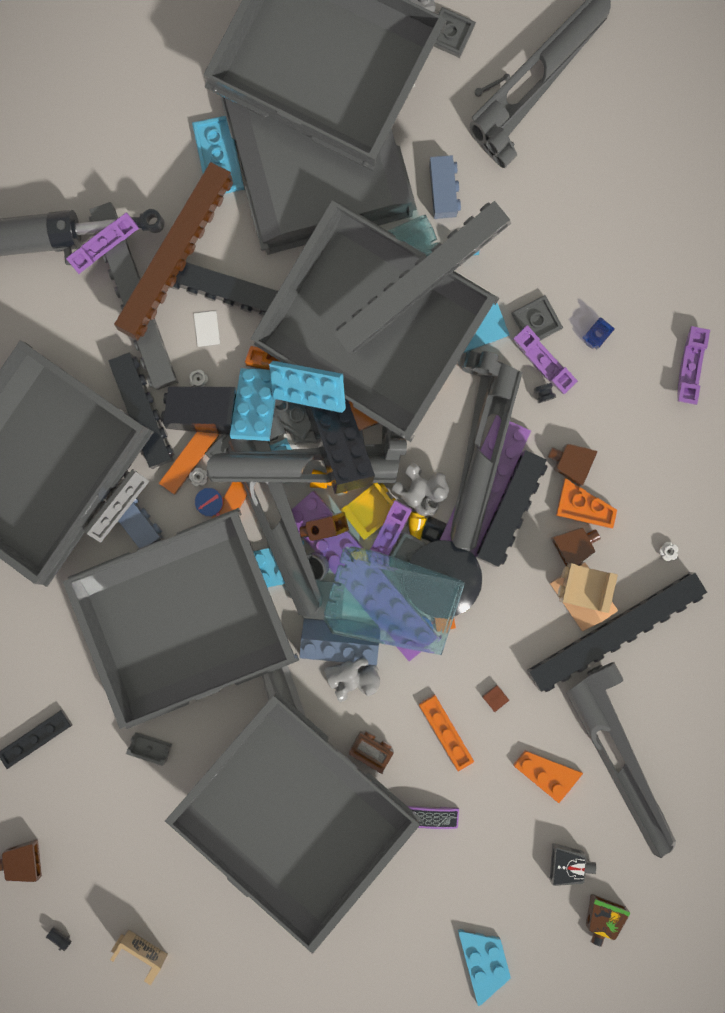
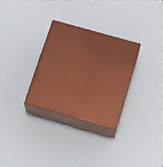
M498 685L482 696L494 712L510 701Z

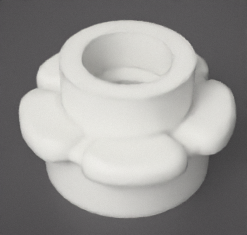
M202 370L193 371L189 376L190 384L193 387H204L208 381V376Z
M195 468L189 474L191 483L194 486L205 485L208 478L206 476L207 472L202 470V468Z
M671 542L664 543L660 547V555L666 561L676 559L678 556L677 545Z

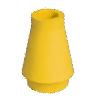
M411 511L408 518L409 532L412 536L421 540L427 518L419 515L416 511Z

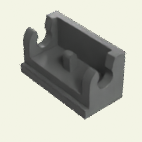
M135 732V735L130 740L131 744L126 754L163 766L167 762L172 743Z

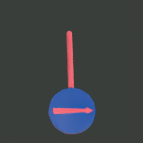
M204 488L196 495V509L202 515H216L217 517L220 515L218 512L223 506V498L216 489Z

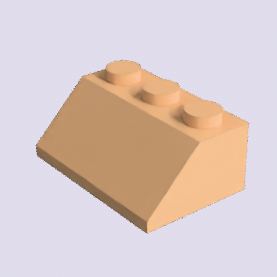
M582 562L578 565L589 568L585 562ZM561 575L549 583L557 595L560 585L563 586L564 578ZM562 602L581 631L603 622L618 611L613 602L611 603L609 613Z

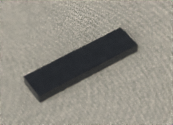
M62 709L0 751V760L6 769H9L73 726V724Z

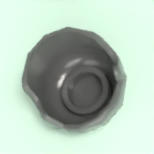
M320 553L307 554L316 581L323 580L329 572V562L326 557Z

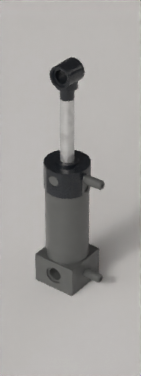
M148 209L140 213V217H131L142 231L159 233L165 225L164 219L155 209ZM74 210L1 218L0 256L64 251L65 264L71 265L66 258L72 254L73 249L81 247V235L99 233L116 219L79 223ZM152 218H157L155 224H149Z

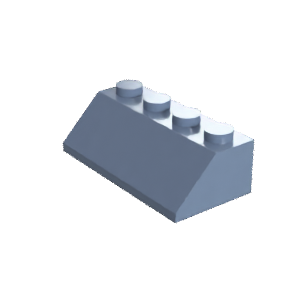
M304 618L299 658L335 662H354L359 658H365L369 662L368 665H377L380 627L376 624Z

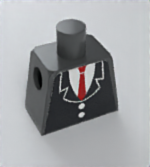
M556 843L552 844L549 880L553 886L583 884L585 873L596 874V862L586 861V854L583 851Z

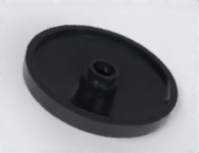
M437 540L423 545L411 556L405 570V588L413 604L427 615L438 618L454 617L468 610L477 600L482 587V571L478 560L471 551L457 548L449 540Z

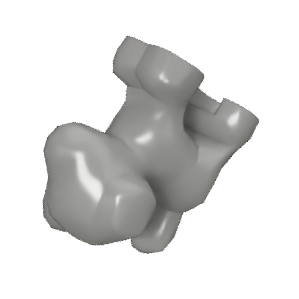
M412 462L405 471L412 480L409 490L406 491L405 486L397 482L392 487L391 493L395 497L404 500L419 515L427 516L430 509H425L421 506L423 498L427 496L431 501L438 503L446 499L450 489L443 473L438 472L429 480L424 479L420 476L421 468Z
M359 658L354 662L346 661L337 666L327 667L324 671L331 689H336L337 699L339 702H342L348 698L347 693L355 688H359L366 696L376 693L380 685L378 667L376 665H368L369 662L365 658ZM361 666H366L362 671H357Z

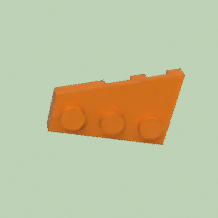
M564 478L556 516L613 529L617 509Z
M526 750L513 764L515 768L558 803L562 801L583 775L578 770L566 767Z

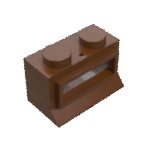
M360 731L349 750V755L383 774L394 754V750L391 749L392 746L385 741L380 743L375 740L376 736L368 731H365V733Z

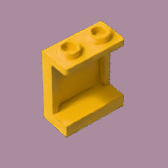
M374 483L348 505L340 509L341 512H345L346 518L363 540L383 526L396 500L394 497L392 499L389 498L386 494L389 491L383 483Z

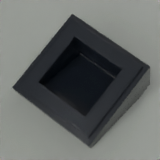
M429 516L421 538L430 542L440 540L446 523Z

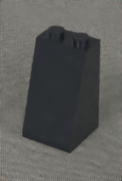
M168 387L167 393H164L163 403L166 406L165 411L161 413V422H163L166 429L230 435L237 393L236 388Z

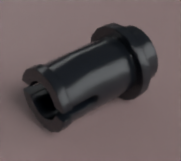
M54 927L46 936V939H49L59 947V951L61 949L65 951L72 942L69 936H64Z

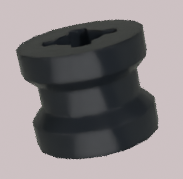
M547 383L533 389L534 393L538 396V404L556 398V394L552 391V383Z

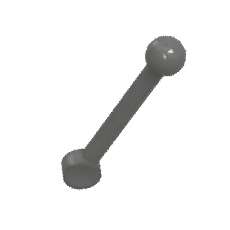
M506 73L495 82L483 88H476L475 95L481 96L482 92L503 81H507L510 75Z

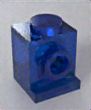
M600 317L583 336L585 344L597 350L615 328ZM596 331L602 334V336H596Z

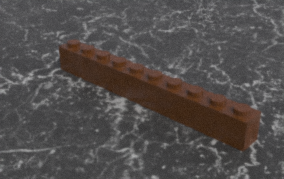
M212 162L209 163L114 323L118 331L137 341L145 335L148 328L147 325L150 320L155 318L160 303H164L168 289L174 286L178 272L184 269L186 265L185 260L188 255H192L194 252L195 243L198 238L201 239L203 237L205 226L213 220L215 209L221 206L224 194L231 189L233 185L231 172Z

